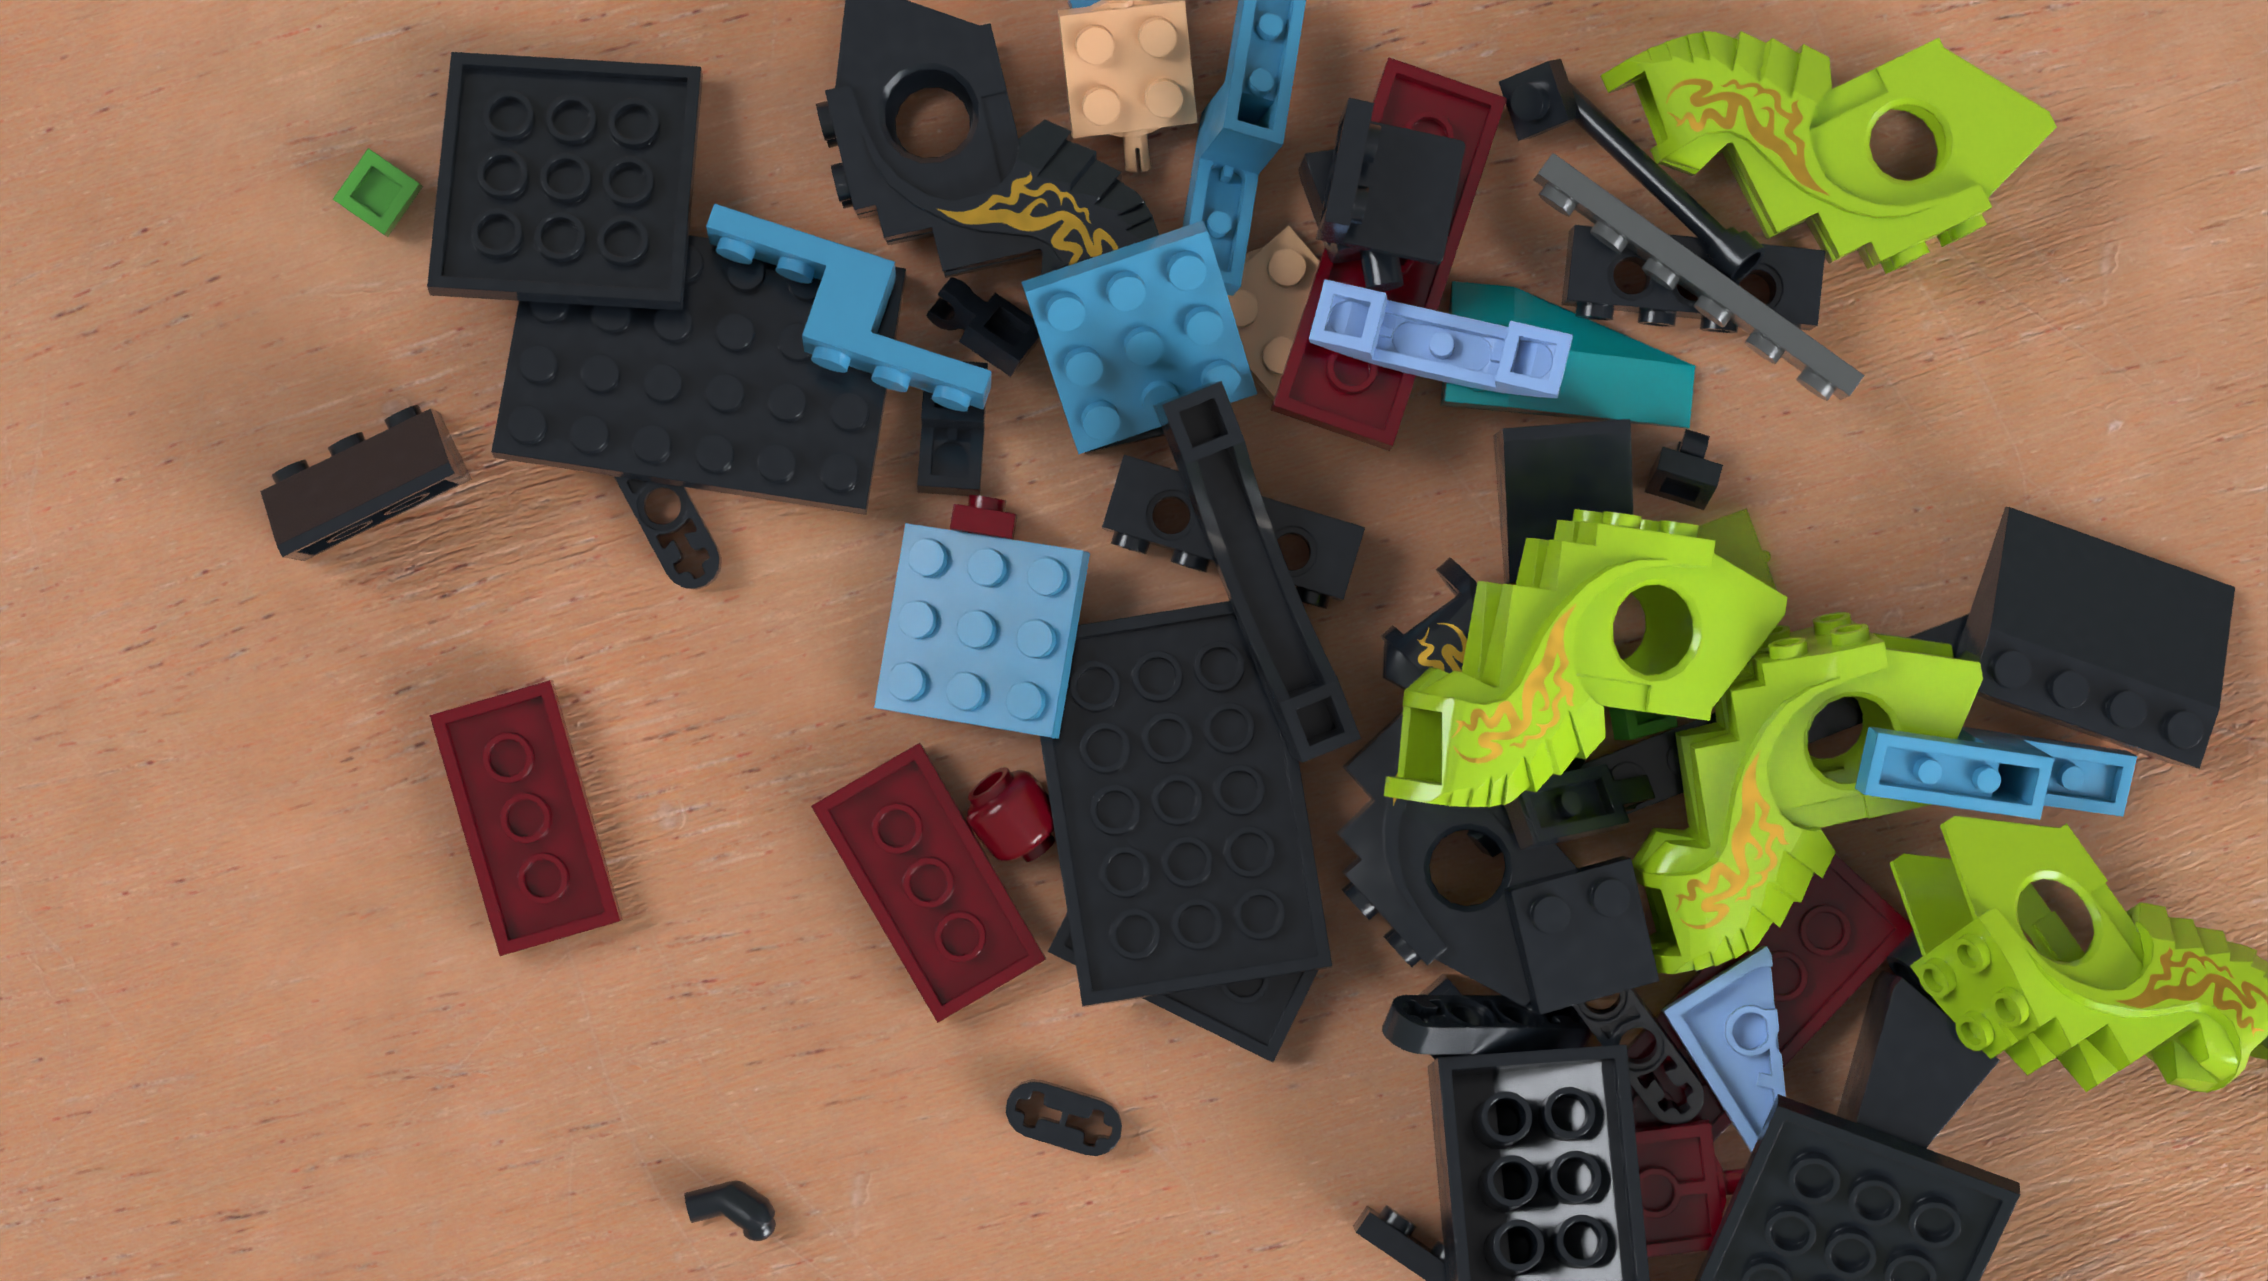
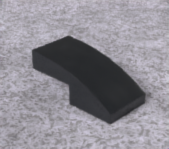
M962 361L988 370V363ZM923 390L922 428L917 480L918 493L980 496L986 404L984 410L969 405L967 411H956L937 404L931 399L933 393Z

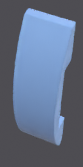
M1324 279L1309 336L1310 343L1396 371L1476 389L1544 398H1558L1573 339L1572 334L1510 321L1509 327L1399 303L1388 300L1387 294L1384 292Z

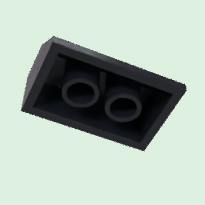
M419 405L408 407L385 419L384 421L388 429L367 440L362 432L350 435L328 447L332 457L309 467L306 460H301L272 474L275 484L260 492L281 556L283 558L306 561L472 480L440 412L433 409L422 412Z

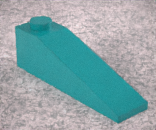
M1452 281L1449 314L1509 327L1510 321L1572 334L1573 339L1558 398L1500 393L1442 382L1440 406L1599 421L1630 419L1632 424L1690 428L1695 365L1592 320L1575 317L1576 313L1516 287Z

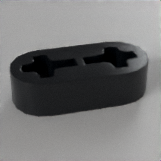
M1031 1079L1017 1085L1007 1100L1006 1115L1009 1124L1016 1132L1028 1138L1080 1154L1099 1156L1112 1150L1121 1137L1122 1121L1118 1110L1112 1103L1093 1095L1044 1080ZM1033 1091H1038L1045 1094L1044 1105L1061 1111L1062 1115L1060 1121L1039 1117L1035 1126L1024 1123L1025 1112L1016 1108V1103L1018 1099L1029 1100ZM1093 1109L1104 1112V1123L1112 1127V1132L1110 1136L1099 1135L1095 1144L1087 1143L1084 1141L1085 1133L1082 1128L1066 1123L1069 1114L1081 1118H1089Z

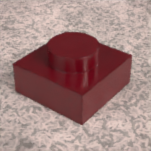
M969 495L967 506L953 505L950 529L1014 540L1017 515L1005 512L1006 500Z

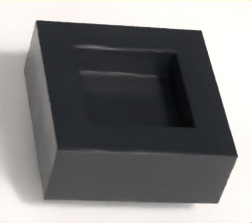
M1561 59L1547 61L1499 81L1503 97L1507 98L1506 106L1518 141L1531 139L1581 118Z

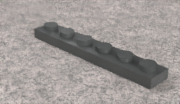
M1551 154L1533 179L1543 187L1538 195L1547 204L1568 217L1576 210L1595 224L1590 233L1596 239L1620 254L1625 247L1632 250L1646 260L1642 270L1649 277L1669 290H1673L1677 283L1698 298L1693 306L1702 315L1721 327H1725L1730 320L1750 335L1745 341L1749 348L1773 364H1776L1780 358L1786 360L1801 371L1796 380L1819 398L1828 401L1832 394L1840 400L1847 398L1865 376L1556 154Z

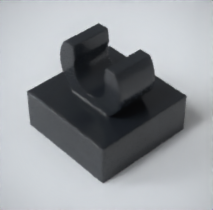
M1685 429L1682 442H1678L1676 450L1662 447L1650 470L1644 492L1704 510L1718 486L1723 467L1722 464L1704 459L1710 436Z

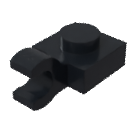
M951 277L939 291L938 296L941 298L937 300L926 315L934 325L941 329L949 331L965 330L959 342L1010 377L1040 340L1034 319L997 293H994L988 302L984 301L966 283L954 277Z

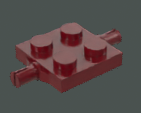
M1708 1119L1690 1121L1683 1124L1635 1128L1648 1258L1708 1250L1722 1220L1727 1201L1726 1195H1733L1745 1168L1723 1171L1715 1156L1712 1126Z

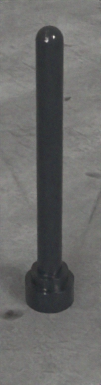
M1570 83L1581 118L1575 120V122L1709 248L1707 255L1713 260L1712 267L1736 284L1747 277L1759 264L1766 249L1747 231L1739 233L1734 227L1724 228Z

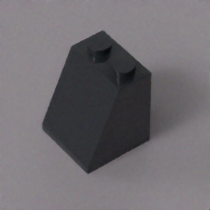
M1630 419L1503 428L1493 435L1505 584H1516L1526 538L1554 540L1557 520L1573 521L1574 509L1634 515Z
M1882 971L1873 983L1837 1116L1927 1148L2000 1060L1997 1057L1990 1059L1982 1050L1973 1051L1967 1048L1960 1041L1956 1032V1023L1902 977Z

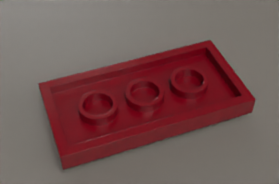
M553 680L430 715L499 956L622 921L620 908Z
M921 743L914 745L811 806L937 1023L1046 960L1043 951Z

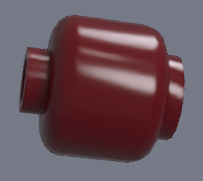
M1006 767L1000 768L983 778L969 793L968 800L971 802V805L967 810V823L995 858L1001 861H1010L1022 857L1026 862H1031L1043 855L1054 844L1055 838L1051 834L1054 830L1049 795L1030 772L1024 770L1010 772Z

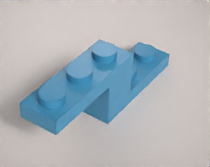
M1238 0L1225 82L1201 113L1182 227L1203 220L1209 233L1227 295L1233 296L1241 287L1259 174L1282 147L1284 142L1306 0Z
M714 203L706 229L709 243L717 246L716 252L719 255L742 264H751L753 258L777 265V273L800 283H811L813 277L821 280L802 334L804 352L813 354L811 360L815 364L842 373L847 372L849 366L872 373L871 380L898 392H907L908 387L912 386L933 393L931 399L934 402L952 410L964 412L968 410L969 405L984 410L991 389L992 371L877 334L896 280L894 261Z
M1868 727L1855 789L1868 796L2039 820L2041 819L2043 806L2123 817L2137 756L2127 750L1962 727L1958 739Z

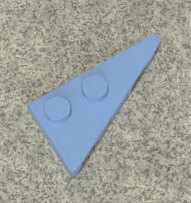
M1764 945L1661 1009L1751 1153L1777 1095L1786 1097L1782 1054L1779 1052L1778 1012L1775 1008L1771 966H1773L1772 954L1767 946Z

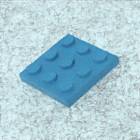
M1203 220L1021 282L1078 454L1161 427L1153 405L1208 383L1222 381L1230 403L1257 394L1209 233Z
M905 523L874 708L1059 739L1090 553L1077 549Z

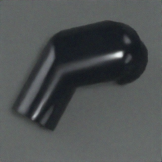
M737 1180L684 1193L691 1223L724 1215L742 1228L744 1236L752 1241L765 1240L775 1231V1210L771 1202L744 1182Z

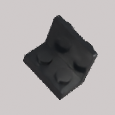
M1348 98L1339 120L1316 240L1439 265L1445 254L1465 143L1458 139L1371 121L1374 103Z

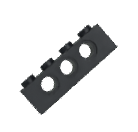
M1574 225L1569 230L1562 305L1575 306V317L1610 321L1613 320L1614 311L1639 313L1638 323L1643 325L1675 327L1676 317L1701 319L1700 330L1738 333V326L1730 320L1725 327L1717 325L1695 309L1693 305L1696 301L1684 298L1679 293L1677 286L1673 290H1669L1646 273V284L1642 292L1638 294L1622 292L1614 282L1613 274L1616 265L1621 262L1630 261L1642 268L1646 260L1625 247L1621 254L1610 249L1590 233L1593 228L1592 226ZM1667 234L1709 265L1712 264L1713 260L1707 255L1709 248L1698 237ZM1761 244L1766 249L1765 254L1750 274L1758 275L1767 282L1770 296L1766 305L1800 330L1809 331L1818 326L1825 250Z
M1124 455L1102 525V529L1114 532L1111 544L1142 554H1147L1150 544L1174 551L1171 559L1172 563L1207 573L1209 563L1215 562L1179 471ZM1262 496L1276 539L1278 540L1284 535H1296L1301 537L1309 548V558L1304 567L1298 570H1289L1301 601L1327 609L1330 598L1339 601L1344 600L1365 527ZM1165 499L1180 500L1189 510V523L1179 533H1164L1156 527L1153 521V511L1156 505Z

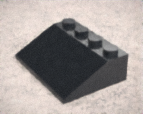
M2005 507L1955 658L1980 662L1983 680L1976 694L1978 697L2170 764L2200 769L2220 709L2235 587L2020 510Z
M1627 1044L1438 1057L1428 1066L1447 1281H1650Z

